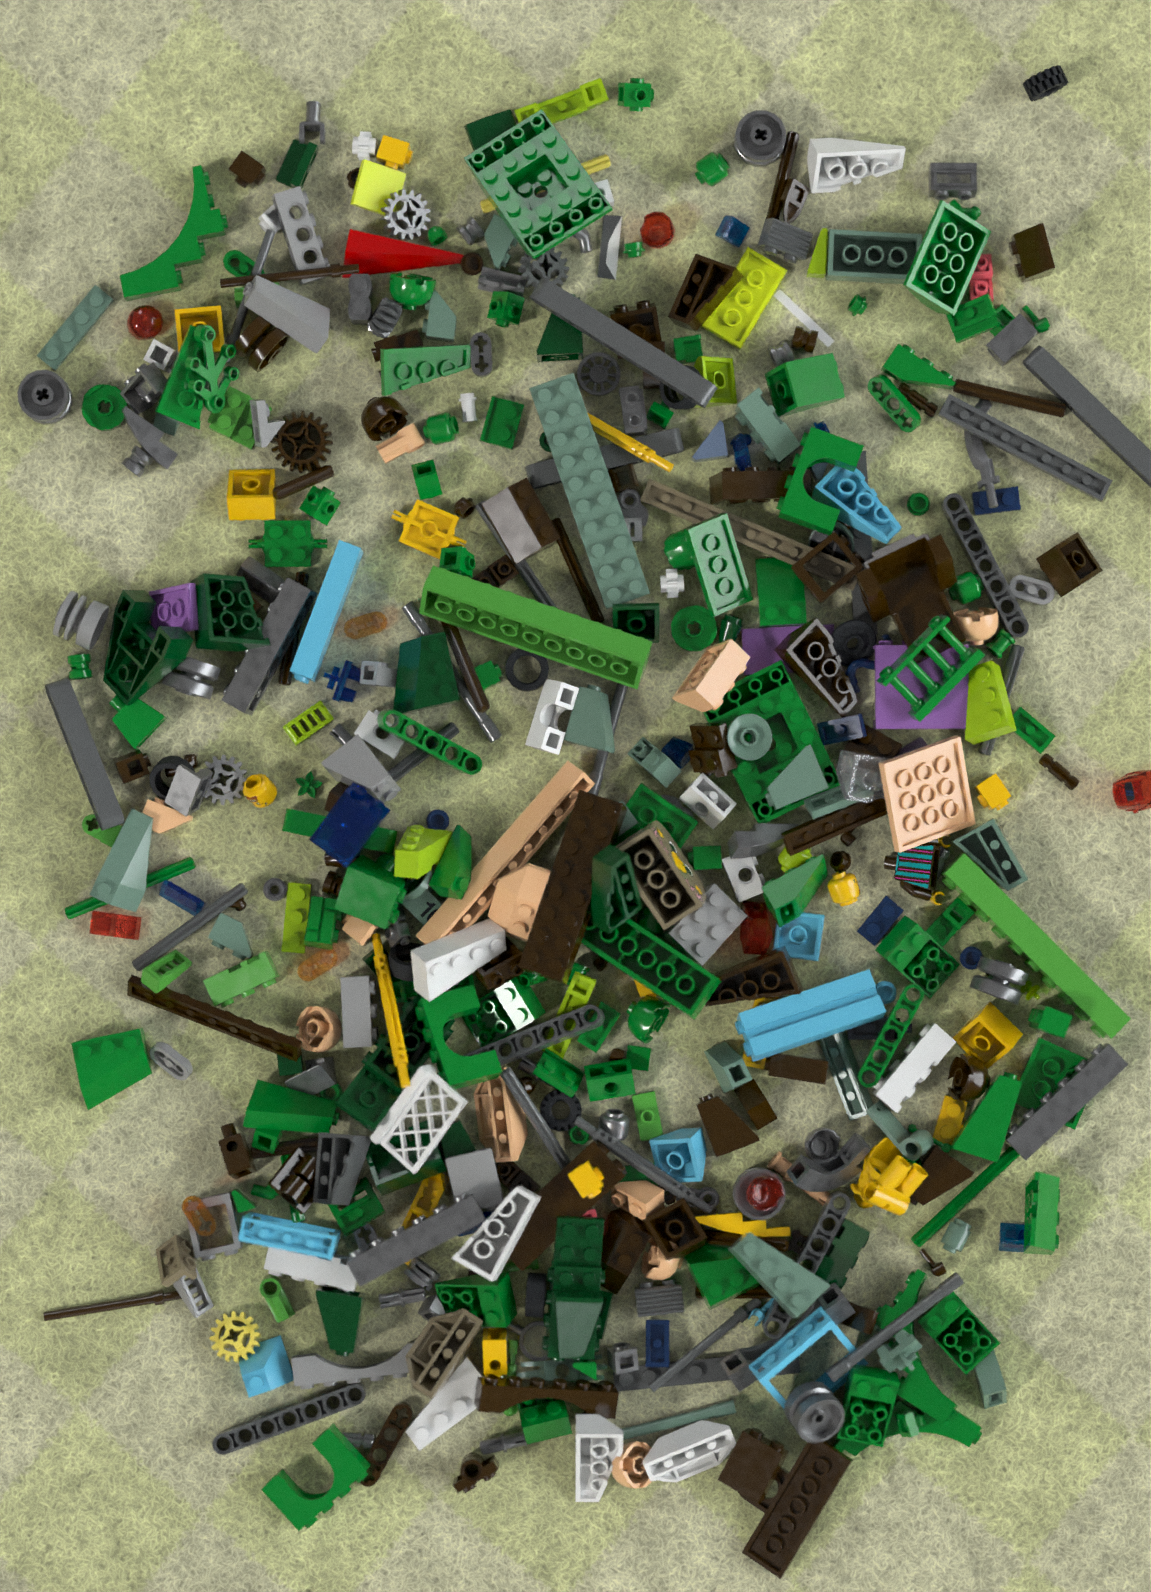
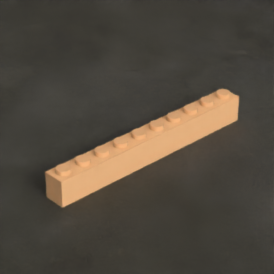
M567 761L471 871V881L462 900L448 898L415 936L426 945L472 926L492 903L499 878L522 868L573 810L579 790L588 792L595 783L581 769Z

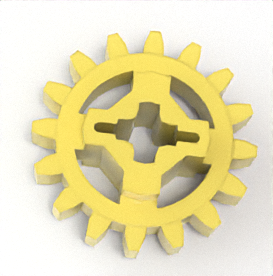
M232 1311L231 1317L224 1313V1320L222 1322L218 1319L215 1320L218 1327H211V1331L215 1333V1336L209 1337V1340L216 1342L212 1349L214 1351L219 1350L217 1356L220 1358L225 1355V1361L230 1362L231 1358H233L236 1363H239L240 1357L247 1361L248 1353L255 1355L253 1347H260L256 1338H260L261 1334L255 1332L259 1325L257 1323L252 1324L254 1319L251 1316L245 1319L246 1314L244 1312H241L239 1317L235 1311ZM234 1322H240L246 1326L237 1327ZM226 1328L224 1336L221 1337L223 1329ZM235 1332L238 1334V1341L236 1342L232 1340L233 1333ZM250 1337L248 1345L245 1346L247 1338ZM233 1347L237 1352H230L225 1350V1348Z

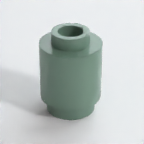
M955 1218L948 1225L940 1241L944 1244L943 1249L953 1254L956 1251L962 1252L971 1234L970 1229L972 1226Z

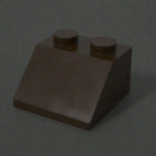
M1044 223L1013 234L1011 242H1009V249L1011 255L1016 256L1015 272L1018 278L1021 277L1022 283L1050 276L1055 269Z
M1078 532L1036 558L1041 570L1047 575L1054 590L1058 592L1060 597L1068 594L1103 571Z
M684 1198L643 1219L644 1224L666 1260L685 1257L700 1249L706 1243L707 1236ZM670 1242L676 1243L679 1248L674 1250Z

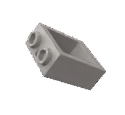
M231 1192L183 1203L195 1258L201 1257L202 1261L216 1258L215 1254L224 1252L225 1256L239 1253L238 1249L243 1247V1243L238 1241L240 1230ZM226 1204L234 1243L201 1250L193 1211Z

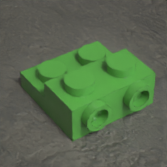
M229 386L224 394V408L219 413H211L208 418L209 428L252 450L255 440L250 400L253 398Z

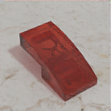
M92 911L89 934L139 940L142 917Z

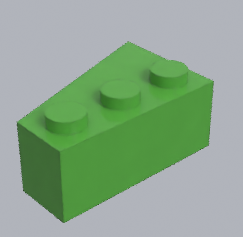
M264 951L251 959L203 980L214 1006L220 1004L221 1008L234 1003L233 998L242 995L245 998L256 993L254 988L260 985L266 988L277 983L275 978L279 977V973L269 952Z

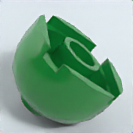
M390 273L389 291L396 302L403 304V309L416 310V306L425 305L431 300L435 290L436 279L433 280L432 277L411 273L410 275H404V277H402L403 273Z
M652 996L643 997L637 1003L633 1001L627 1009V1014H629L627 1023L631 1034L641 1042L649 1043L653 1039L650 1036L655 1030L659 1032L666 1021L670 1011L667 1008L670 1007V1004Z

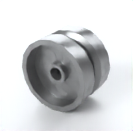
M755 110L746 114L740 120L734 137V147L738 156L745 163L754 167H764L774 163L783 151L786 142V129L782 120L769 111ZM762 137L764 141H762L761 139L756 140V138Z
M36 370L28 374L21 381L17 391L18 403L22 411L33 421L44 425L55 424L63 420L69 413L72 405V392L68 384L55 372L49 370ZM46 394L49 396L47 400L44 398L42 399V397Z
M186 656V659L175 668L181 671L180 674L171 671L163 678L162 684L175 688L178 692L210 700L214 688L212 685L202 682V678L215 681L218 679L221 669Z
M981 956L977 968L979 971L988 974L989 977L973 976L970 987L1018 1005L1022 993L1009 985L1010 983L1019 986L1025 985L1029 974L1016 969V966L1006 962Z
M754 1167L745 1170L737 1177L733 1185L732 1195L735 1205L745 1216L755 1220H765L772 1218L781 1210L785 1202L786 1192L783 1182L774 1172L766 1168ZM761 1190L764 1192L763 1197L756 1198L755 1192Z
M811 1381L803 1383L791 1392L785 1402L784 1412L787 1419L795 1427L799 1436L806 1442L819 1443L826 1441L840 1430L844 1422L845 1411L842 1405L834 1397L829 1387L822 1382Z

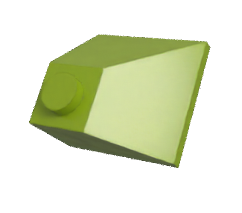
M698 357L693 367L699 371L703 378L717 387L716 392L706 407L737 404L733 358Z

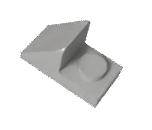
M263 399L250 400L255 446L267 447L285 420L276 419L268 421L267 417L270 416L268 404Z

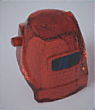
M1151 770L1127 773L1113 782L1112 793L1118 809L1133 811V814H1136L1139 811L1151 808Z

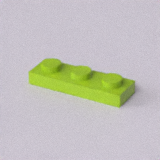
M288 882L281 952L305 954L304 938L310 908L311 884Z

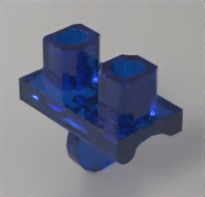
M346 660L340 677H338L340 668L335 666L331 674L324 673L323 677L329 679L326 687L333 690L335 683L338 682L332 700L339 703L341 701L354 703L357 691L346 686L349 679L360 683L361 669L354 666L353 662Z

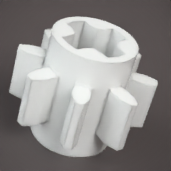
M360 131L359 137H353L352 154H358L359 160L366 159L370 161V156H376L377 138H372L371 132Z
M666 569V575H660L661 593H667V598H678V593L684 592L683 574H677V569Z

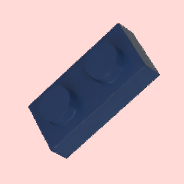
M1018 487L994 489L998 503L996 508H989L986 491L971 493L974 516L1021 510Z
M862 713L817 723L823 745L867 736Z
M885 896L856 932L875 946L904 910L889 897Z
M646 1320V1368H669L670 1320Z

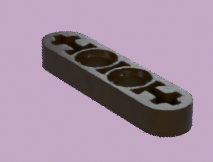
M398 1403L393 1407L365 1458L374 1465L381 1466V1468L378 1470L375 1467L372 1476L375 1477L374 1480L369 1479L367 1482L363 1479L360 1482L363 1486L370 1487L375 1485L408 1426L413 1413L412 1408L407 1403ZM406 1408V1414L409 1416L401 1419L399 1424L403 1425L402 1429L394 1423H389L390 1419L394 1422L396 1421L398 1413L395 1411L397 1409ZM387 1428H394L397 1431L398 1436L395 1440L390 1441L385 1438L384 1431ZM381 1448L385 1450L386 1458L383 1461L374 1459L373 1452L375 1449Z

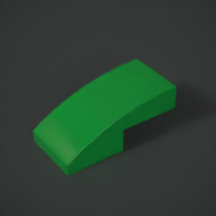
M956 897L929 926L926 932L939 945L944 947L975 912L961 899Z

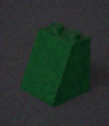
M551 313L537 348V362L583 360L582 332Z
M319 1285L315 1295L330 1350H335L336 1355L349 1356L350 1353H354L357 1346L365 1293L347 1292Z

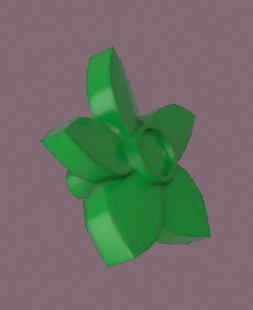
M311 771L306 774L305 779L296 778L297 784L302 786L298 790V796L308 793L310 797L315 799V789L319 788L323 783L314 780Z

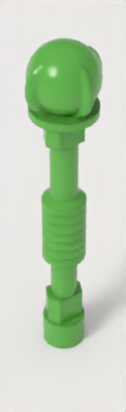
M509 1340L510 1361L507 1378L509 1376H516L517 1365L515 1364L518 1340ZM514 1405L503 1413L506 1416H513L517 1413L518 1407Z

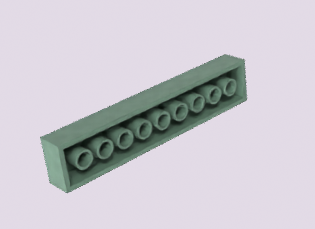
M574 373L529 388L605 608L608 609L612 607V604H622L650 594Z

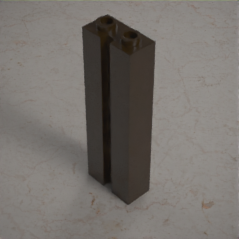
M593 1140L536 1193L541 1199L509 1257L521 1271L527 1268L555 1241L556 1216H583L625 1177L626 1174L623 1172L626 1169L625 1166L617 1158L613 1161L607 1155L610 1150L601 1141L597 1143ZM586 1161L590 1162L593 1169L598 1167L604 1176V1179L601 1180L603 1186L600 1187L602 1192L591 1199L588 1196L582 1198L568 1176L570 1171Z

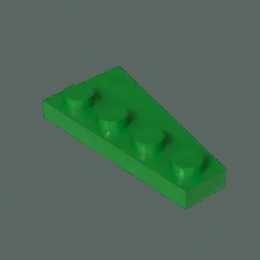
M189 325L155 412L200 430V416L204 400L197 393L190 392L188 384L191 379H199L203 381L205 387L206 380L194 371L188 370L185 367V361L187 357L194 356L201 360L202 366L206 368L203 343L195 340L194 331L196 327Z
M470 345L380 349L382 396H387L393 392L405 390L412 386L427 383L433 379L471 368Z

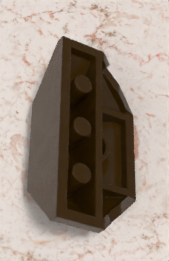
M622 1208L611 1211L604 1222L601 1268L605 1270V1281L600 1286L616 1295L629 1277L652 1236L642 1219L633 1216Z

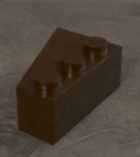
M695 254L668 315L669 319L675 325L696 332L744 276L735 267Z

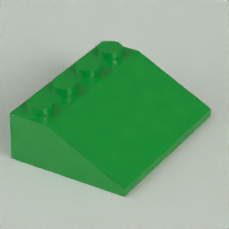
M940 200L903 286L922 304L935 312L955 315L992 231L945 201Z

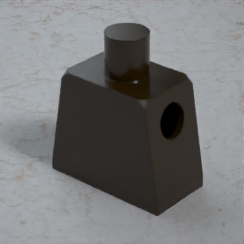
M234 1123L221 1126L224 1139L219 1140L218 1143L229 1176L238 1179L257 1172L245 1136L241 1133L237 1134ZM237 1144V1149L232 1152V1147Z

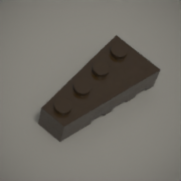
M736 467L723 468L722 472L709 477L710 505H719V503L725 500H729L730 504L748 502V499H752L753 503L770 502V499H774V502H779L780 497H785L788 489L784 488L788 475H794L796 467H789V470L781 471V467H768L767 471H759V467H747L745 471H737ZM807 470L803 475V485L807 494L812 498L811 470Z

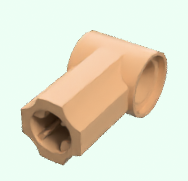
M415 423L402 428L396 433L397 435L376 446L385 464L405 453H412L426 444Z

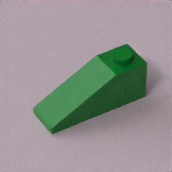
M456 825L430 880L429 886L442 897L462 900L471 881L472 837L460 825Z

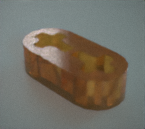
M371 612L348 620L345 623L344 632L347 637L353 640L368 637L384 631L387 627V619L381 612ZM374 616L383 619V622L380 623V628L377 629L375 625L367 627V623L372 622ZM352 623H355L357 626H365V628L358 630V635L348 632Z
M321 949L299 965L297 969L298 976L304 981H312L337 964V952L334 949ZM324 952L327 954L332 953L334 956L331 959L333 963L330 965L327 962L322 965L318 963L324 958ZM314 964L317 965V968L312 971V977L308 975L303 976L304 965L308 967Z
M188 1196L182 1203L184 1214L199 1235H212L217 1228L215 1218L199 1196ZM189 1200L199 1203L196 1207L200 1213L198 1216L194 1210L189 1211L187 1209ZM202 1216L206 1222L211 1221V1231L208 1232L206 1229L202 1231L200 1229L202 1222L199 1217Z

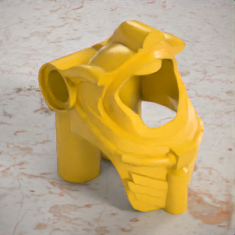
M887 1137L875 1145L864 1157L863 1169L857 1184H850L853 1193H855L853 1198L860 1208L865 1209L877 1206L900 1216L908 1209L909 1197L928 1176V1173L916 1163L910 1165L902 1157L903 1154Z

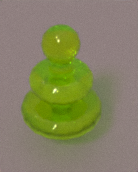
M1027 981L1025 985L1021 986L1020 992H1027L1025 996L1027 1001L1033 997L1037 1000L1040 999V996L1037 994L1040 990L1039 985H1035L1032 988V982Z

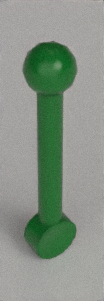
M915 1124L908 1126L910 1133L918 1130ZM933 1138L934 1144L941 1147L942 1151L946 1153L951 1150L949 1143H942Z

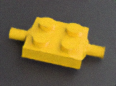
M416 500L413 509L408 515L394 510L391 519L403 523V532L399 538L400 543L440 560L441 548H448L450 544L465 547L467 541L454 536L459 517L421 500Z

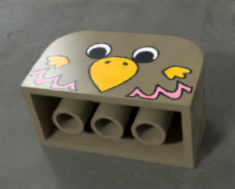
M653 821L615 846L629 854L639 894L663 930L703 906L707 896L700 878L669 832L660 822Z

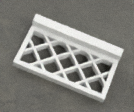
M431 1064L418 1069L410 1080L411 1086L403 1090L369 1138L375 1144L380 1143L413 1174L418 1172L467 1103L460 1094L436 1074L437 1069ZM432 1081L439 1085L440 1095H430L429 1085ZM446 1097H452L458 1102L454 1110L447 1111ZM431 1098H440L442 1111L432 1112ZM425 1099L426 1113L417 1112L416 1103L418 1100ZM442 1114L443 1126L441 1128H434L433 1115ZM418 1116L428 1117L429 1129L420 1130ZM406 1117H413L414 1130L405 1131L404 1120ZM430 1132V1144L422 1146L420 1133ZM415 1133L416 1147H407L405 1134ZM394 1135H400L402 1148H395L389 1142ZM417 1150L418 1161L415 1165L409 1161L408 1151Z

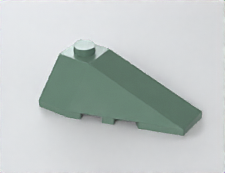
M133 808L131 809L89 894L90 896L109 905L137 912L147 886L146 878L153 827L152 817Z

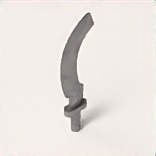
M980 399L975 405V408L985 413L992 407L990 401ZM965 430V445L974 468L980 470L982 480L977 482L978 489L985 486L989 508H996L998 503L994 484L1000 482L999 475L995 476L993 460L988 458L981 438Z

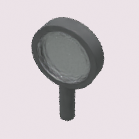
M511 1321L507 1327H504L520 1336V1349L527 1358L533 1361L549 1359L545 1350H542V1337L546 1336L544 1321H534L525 1327Z

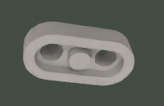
M1017 575L1009 582V587L1015 598L1034 604L1046 605L1053 600L1055 595L1054 588L1050 583L1028 576ZM1017 583H1021L1024 586L1023 591L1016 590ZM1039 590H1044L1046 592V596L1044 598L1038 596Z
M157 1042L150 1049L151 1059L174 1078L186 1080L192 1073L193 1067L190 1061L174 1050L169 1044Z

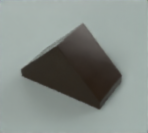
M754 1078L734 1090L757 1130L778 1119Z

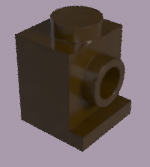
M139 749L118 758H113L119 777L124 784L150 774L148 767L151 766L147 754H142ZM135 760L136 766L134 768H130L128 766L129 762Z

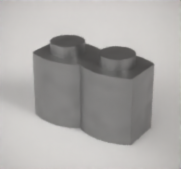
M351 274L348 283L351 295L348 304L349 317L352 324L368 325L372 317V306L370 303L373 294L372 282L368 274Z

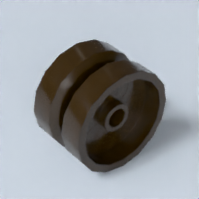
M258 316L244 330L234 344L236 354L242 359L249 357V366L256 372H260L280 353L290 336L279 328H274L273 324Z

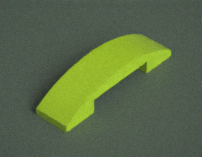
M598 78L580 85L578 89L537 104L535 102L514 110L518 122H522L542 109L551 123L554 124L605 103L609 99L602 79Z
M575 971L556 1017L586 1006L597 980ZM570 1019L566 1024V1029L572 1031L576 1026V1021ZM552 1027L546 1038L547 1040L554 1036V1029ZM572 1038L550 1046L547 1049L563 1058Z

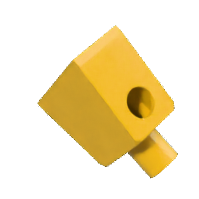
M483 1328L484 1375L491 1374L503 1378V1375L507 1374L506 1328Z

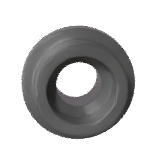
M271 878L264 884L263 892L267 899L279 901L286 895L287 888L281 879ZM273 885H277L279 887V892L277 894H273L271 892V887Z

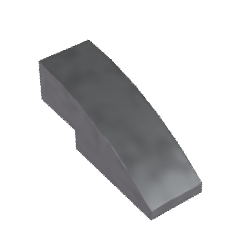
M125 406L122 409V413L136 440L158 464L168 469L178 454L159 441L164 433Z
M755 823L750 831H735L727 842L730 858H748L771 852L784 845L781 833L798 826V824Z

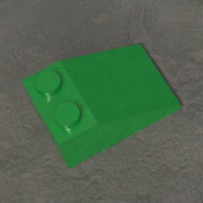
M776 558L755 559L759 628L803 626L806 624L804 584L791 570L792 565Z

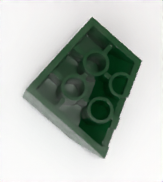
M203 573L190 581V583H195L198 612V630H195L196 649L238 652L271 645L269 639H264L261 629L263 623L261 618H257L253 608L254 600L245 577Z
M445 631L400 643L393 710L406 714L461 702Z

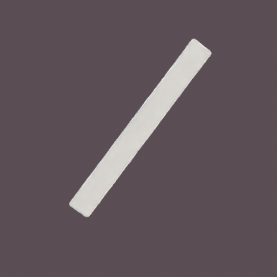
M779 289L774 294V297L810 331H819L817 337L827 347L834 342L785 293Z

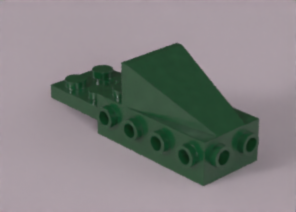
M419 993L413 1001L411 999L406 1001L401 1008L404 1013L399 1018L409 1063L407 1065L409 1080L413 1078L420 1067L426 1066L424 1063L430 1058L431 1050L429 1042H426L423 1037L422 1030L424 1027L422 1020L419 1021L416 1016L415 1008L419 1000L424 998ZM454 1019L444 1024L443 1037L445 1043L454 1032L450 1029L456 1021ZM383 1033L374 1044L377 1046L376 1050L373 1053L369 1051L361 1061L364 1066L335 1104L371 1132H374L405 1089L401 1088L398 1068L394 1065L389 1034L384 1035Z
M556 1216L554 1254L551 1267H548L547 1281L550 1282V1289L546 1290L545 1303L548 1304V1313H544L546 1336L542 1337V1350H545L547 1357L553 1361H564L565 1358L574 1359L577 1362H587L588 1359L594 1360L595 1352H599V1338H596L597 1329L601 1328V1315L599 1313L603 1305V1293L600 1292V1284H604L605 1270L601 1268L603 1218Z

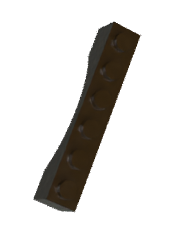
M488 1374L485 1377L477 1378L474 1404L478 1412L502 1413L523 1401L536 1398H554L573 1403L588 1414H600L605 1419H615L619 1392L615 1385L609 1381L590 1383L583 1379L570 1382L562 1378H555L553 1381L544 1380L540 1377H532L531 1379H522L518 1376L499 1378L496 1375Z

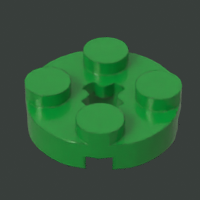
M104 384L90 388L84 395L82 403V415L86 422L100 431H111L122 425L125 421L122 409L125 406L128 407V403L120 394L122 391L117 387ZM102 402L111 404L108 413L99 412Z
M698 605L688 606L679 610L671 623V636L675 643L681 649L689 652H700L708 648L713 643L717 634L715 618L710 616L708 609ZM696 622L699 624L698 629L700 633L691 635L689 633L690 629L687 626L689 624L693 625Z

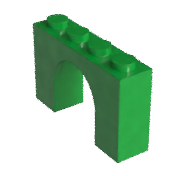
M811 426L810 432H804L800 443V445L804 446L802 453H796L792 466L796 467L794 475H788L784 488L788 489L785 497H780L776 509L780 510L779 518L829 536L832 534L840 510L812 499L805 491L803 475L811 466L818 463H830L854 472L864 446Z
M474 985L443 992L430 1002L425 998H421L415 1008L418 1020H422L424 1027L422 1030L423 1037L426 1042H429L431 1048L430 1058L432 1063L437 1066V1075L454 1090L496 1079L502 1073L495 1050L473 1056H461L450 1050L444 1041V1024L452 1019L475 1014L480 1008Z
M333 1423L312 1443L332 1467L334 1481L329 1490L319 1494L308 1493L302 1490L283 1469L261 1489L298 1531L304 1526L307 1529L310 1528L318 1520L315 1516L321 1511L324 1514L335 1505L332 1502L338 1496L342 1499L351 1491L349 1486L354 1481L360 1483L368 1475L366 1471L370 1463Z

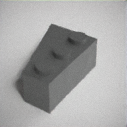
M319 1132L313 1203L330 1205L350 1204L371 1143V1139H369L371 1136Z

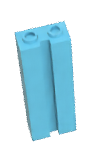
M341 540L338 541L290 672L294 674L293 678L297 681L308 684L309 680L315 682L363 556V551L360 547Z
M868 969L803 991L801 994H794L738 1013L735 1027L738 1034H742L745 1043H743L746 1055L751 1056L754 1062L883 1018L886 1010L880 995L876 991V985L870 970Z

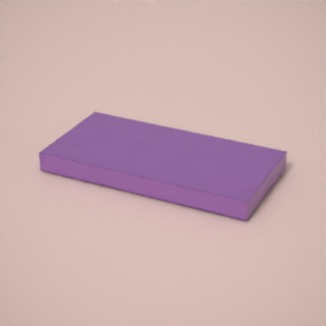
M834 624L823 625L832 634ZM801 626L741 629L742 650L750 656L746 663L747 668L744 671V676L751 675L782 660L774 649L788 634ZM782 660L787 672L794 673Z

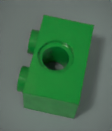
M630 1058L584 1066L590 1102L636 1094Z

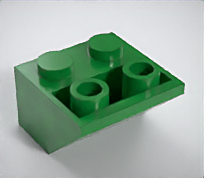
M536 1398L517 1404L527 1445L573 1434L565 1400Z

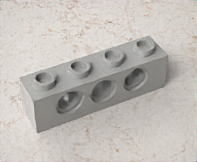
M299 186L273 194L271 197L294 269L304 270L330 267L327 257L323 258L320 250L323 249L320 235L316 236L313 228L316 226L314 215L308 212L306 206L309 204L306 191H301ZM291 207H297L300 210L301 216L299 219H293L290 216L289 210ZM303 229L307 232V241H300L297 238V230ZM307 251L315 255V262L312 264L304 260V253ZM325 277L299 279L298 281L300 285Z

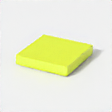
M363 159L350 204L385 216V212L381 211L382 207H387L384 200L391 199V193L396 192L398 194V190L403 189L406 173Z

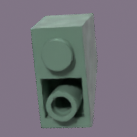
M494 214L484 234V238L494 268L500 270L502 266H507L511 255L508 253L512 246H517L518 241L503 219Z
M434 290L431 300L425 305V310H429L428 319L423 321L422 333H426V339L454 343L457 317L439 293Z
M644 737L627 753L665 788L682 772L664 753Z
M220 913L208 938L213 940L211 944L222 950L225 947L233 950L232 955L239 959L252 958L253 951L244 924L224 913Z
M726 1042L704 1051L723 1093L753 1080L743 1058Z

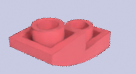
M981 254L969 282V301L989 294L993 303L991 254Z

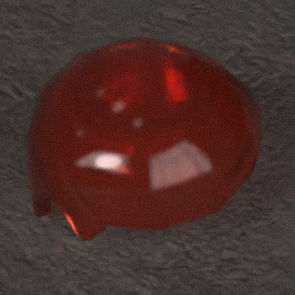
M654 211L644 217L640 234L647 246L652 249H662L672 242L675 228L669 216L664 212Z
M141 305L131 311L126 325L129 333L135 339L151 340L162 331L164 322L162 314L158 309L150 305Z
M767 1175L754 1178L746 1191L748 1203L754 1209L760 1211H767L777 1207L779 1199L784 1196L783 1184L777 1178Z

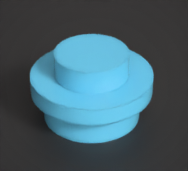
M881 981L876 984V991L880 995L883 1004L893 1002L897 994L895 986L888 981Z

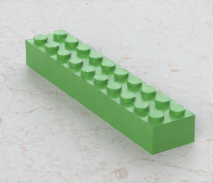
M432 566L423 586L419 614L638 690L646 670L652 641L631 635L620 629L608 627L597 621L585 619L577 614L562 611L554 606L539 603L534 599L516 595L511 591L493 587L488 583L473 580L468 576L450 572L445 568Z
M965 853L959 854L941 872V875L944 877L941 881L950 890L956 889L960 893L958 898L967 906L972 905L977 910L974 914L983 923L989 922L993 926L991 931L999 939L1005 938L1010 943L1007 947L1015 955H1022L1026 959L1024 964L1032 972H1039L1042 975L1040 980L1048 988H1055L1059 992L1057 997L1064 1004L1072 1005L1075 1008L1074 1014L1080 1020L1088 1021L1092 1025L1090 1029L1099 1038L1112 1039L1131 1020Z

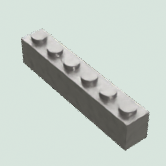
M288 577L279 586V594L276 600L269 605L267 616L264 622H262L264 639L268 638L271 645L245 650L246 655L242 663H239L234 670V678L231 683L226 685L223 691L222 701L248 715H253L318 594Z
M1100 1043L1091 1051L1092 1056L1087 1061L1081 1060L1074 1067L1075 1072L1070 1077L1064 1076L1057 1083L1058 1088L1053 1093L1047 1092L1040 1099L1041 1104L1036 1109L1030 1108L1023 1115L1024 1120L1019 1125L1015 1123L1008 1129L1005 1140L1024 1160H1027L1128 1065L1110 1044L1105 1043L1102 1045Z
M464 1193L454 1198V1204L448 1207L446 1204L435 1208L433 1210L434 1214L428 1218L422 1215L414 1219L411 1227L405 1229L404 1226H401L391 1232L392 1237L386 1240L380 1237L370 1243L371 1248L365 1251L359 1248L350 1253V1259L346 1263L358 1286L360 1287L484 1222L486 1218L474 1195L468 1196L467 1193Z

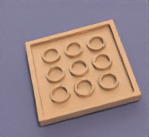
M955 735L879 763L894 851L900 853L976 824L960 736Z

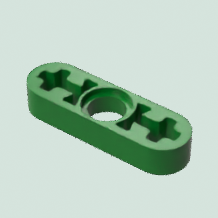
M878 374L869 380L868 391L902 431L912 432L920 426V414L886 375ZM879 382L882 383L881 389L876 387ZM889 391L890 394L884 397L883 395H885L886 392ZM893 397L899 401L898 409L891 407L889 403L890 398ZM903 409L906 410L904 413H902V415L898 414ZM909 417L913 420L911 424L906 422Z

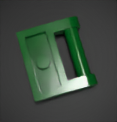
M367 1177L360 1179V1183L354 1189L352 1198L363 1191H366V1196L341 1211L338 1208L339 1205L327 1204L345 1236L386 1213Z

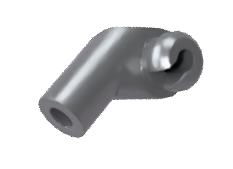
M585 228L571 236L579 240L581 253L592 252L589 232Z

